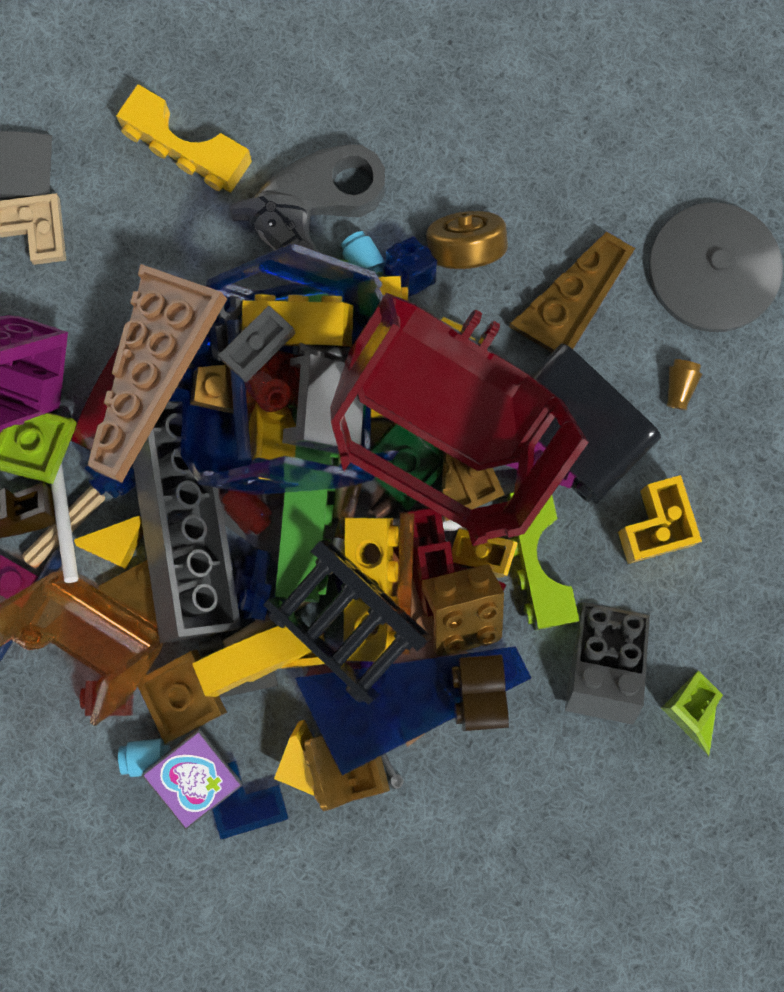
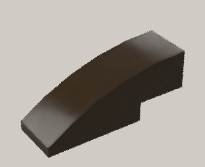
M43 482L14 494L6 488L0 490V538L21 535L56 524L52 490Z

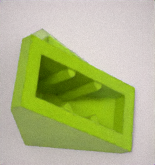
M698 670L661 709L709 756L716 706L723 694Z

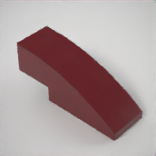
M431 508L399 512L406 551L425 616H434L423 593L422 580L455 572L450 541H445L442 515Z

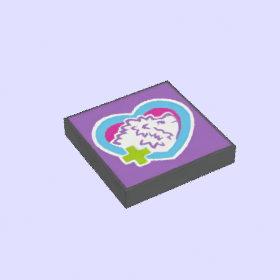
M200 728L196 729L141 773V776L185 830L243 785L242 781Z

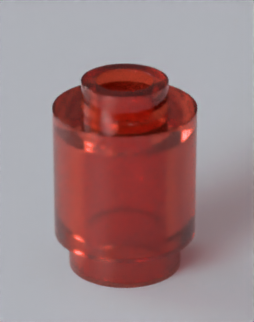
M262 366L245 383L248 394L266 412L281 410L290 399V387L269 366Z
M242 483L232 488L221 500V503L225 506L224 511L246 535L252 532L258 535L271 523L269 516L272 511L250 487L245 488Z

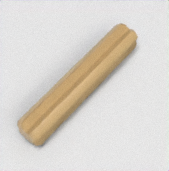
M90 486L68 508L72 532L105 500L104 494L95 486ZM56 524L50 526L23 553V559L31 567H38L59 546Z

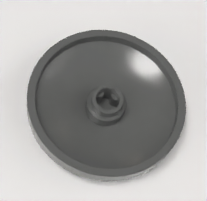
M703 203L679 212L661 229L650 252L649 277L658 301L676 320L700 331L727 332L750 324L771 305L781 284L782 257L774 236L756 216L730 204Z

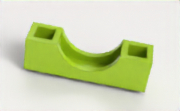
M514 493L509 494L507 498L508 501L512 498ZM552 495L525 534L510 537V540L518 543L514 557H520L522 570H517V578L520 590L527 591L529 603L524 604V611L527 623L534 624L535 631L579 621L573 588L559 584L549 578L542 570L537 557V545L542 532L557 520Z

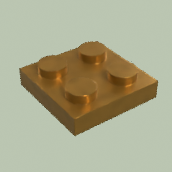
M197 649L182 655L135 681L164 744L227 713L220 696L207 697L203 693L192 663L201 659Z

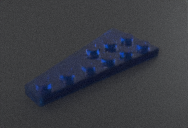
M515 646L392 664L372 686L380 696L369 705L364 701L360 703L351 697L346 690L348 685L334 672L296 677L295 680L341 775H344L455 718L454 703L460 702L459 688L452 687L451 666H457L458 658L502 655L505 691L516 687L532 677ZM369 667L354 670L362 676Z

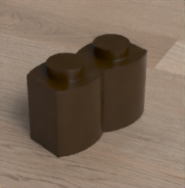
M502 655L458 658L457 666H451L452 687L459 688L460 702L454 703L456 724H462L463 731L509 728Z

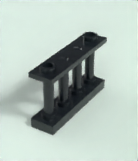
M321 540L310 551L317 557L315 561L316 566L284 602L278 597L268 599L263 605L270 611L268 616L276 625L281 628L287 627L348 685L346 690L351 697L360 703L364 701L369 705L380 696L372 686L405 649L410 650L413 647L416 651H419L431 640L432 636L329 540ZM334 573L344 582L341 585L342 591L308 627L294 611L327 574L331 576ZM361 598L370 607L367 610L368 616L341 646L334 651L320 636L353 599L358 600ZM387 623L396 631L394 634L395 640L369 669L360 676L346 663L347 659L379 624L384 625Z

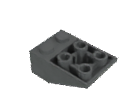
M582 602L567 685L565 711L634 724L644 706L650 615Z

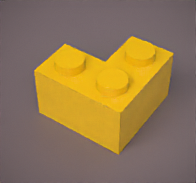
M681 475L650 483L641 489V496L649 520L626 526L618 531L627 564L688 548L702 542Z

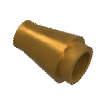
M681 359L674 360L673 366L669 367L668 407L687 410L688 403L702 376L700 364Z

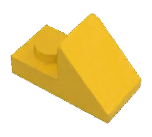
M458 529L452 547L453 563L468 568L489 564L496 578L505 577L508 575L518 543L497 537L488 539V543L472 546L468 531Z

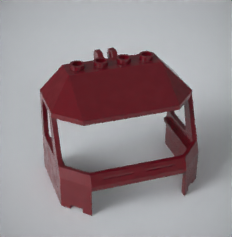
M385 293L348 352V357L330 406L331 425L334 437L336 438L343 472H345L350 462L466 528L472 546L488 543V539L508 535V538L525 534L589 443L564 401L531 375L488 349L500 329L499 323L491 321L477 343L469 337L481 321L482 313L480 311L473 310L463 324L461 331H458L416 304ZM358 394L362 404L476 471L519 462L514 495L508 502L469 509L352 441L345 413ZM556 418L561 427L534 464V448L553 419Z

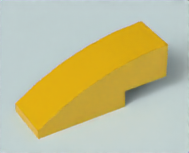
M276 626L192 663L204 695L207 697H217L245 682H253L312 651L287 627L281 628Z

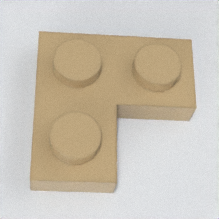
M57 193L0 201V238L28 234L30 261L33 265L67 261L61 204Z

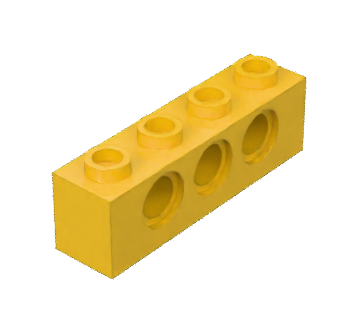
M345 518V556L366 576L375 580L379 584L380 589L398 604L397 596H392L393 582L398 580V562L393 561V547H397L399 541L398 526L393 525V518ZM371 543L375 544L380 550V558L376 563L369 562L365 557V549ZM361 598L358 600L353 599L344 609L343 642L369 614L367 610L370 607ZM387 623L384 625L379 624L377 633H371L347 661L375 662L395 640L394 634L396 632H392V628Z

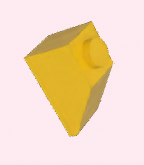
M255 403L249 420L251 456L259 479L292 482L295 470L296 446L282 443L283 429L296 427L289 407L278 403Z

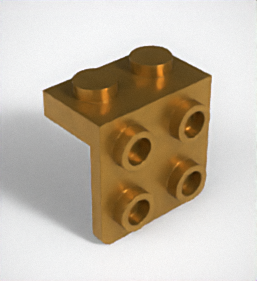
M489 564L422 580L423 593L434 614V650L437 656L457 654L472 648L488 646L501 640L504 592Z
M372 722L305 741L304 757L307 765L310 767L314 781V796L322 811H328L354 800L390 791Z

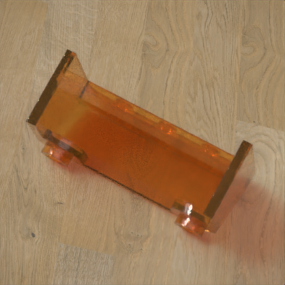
M63 571L52 572L0 603V647L10 640L27 650L41 649L52 643L103 676L98 680L96 686L98 697L89 722L94 726L98 725L131 698L158 657L163 643H160L156 626L79 577L76 582H64Z

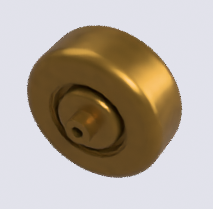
M467 211L447 215L433 222L428 227L426 233L431 261L438 266L449 269H471L491 264L499 260L508 248L506 223L503 218L490 212Z

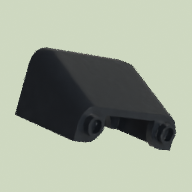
M561 343L532 373L531 376L564 401L589 442L569 471L575 476L574 481L577 486L574 490L586 502L593 500L597 504L661 439V434L639 410L576 351L564 343ZM556 418L553 419L538 441L544 448L548 446L561 427Z

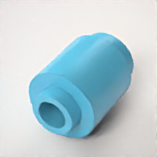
M359 231L348 236L341 243L342 255L345 260H348V265L358 281H360V278L381 277L384 274L383 269L386 266V262L370 236H366L363 231Z
M160 738L128 742L127 746H120L118 749V764L121 775L129 774L130 777L141 776V773L171 750L170 745H164L163 739Z

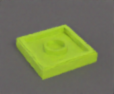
M46 413L27 420L24 424L13 425L3 429L0 432V471L53 484L77 422L72 418Z

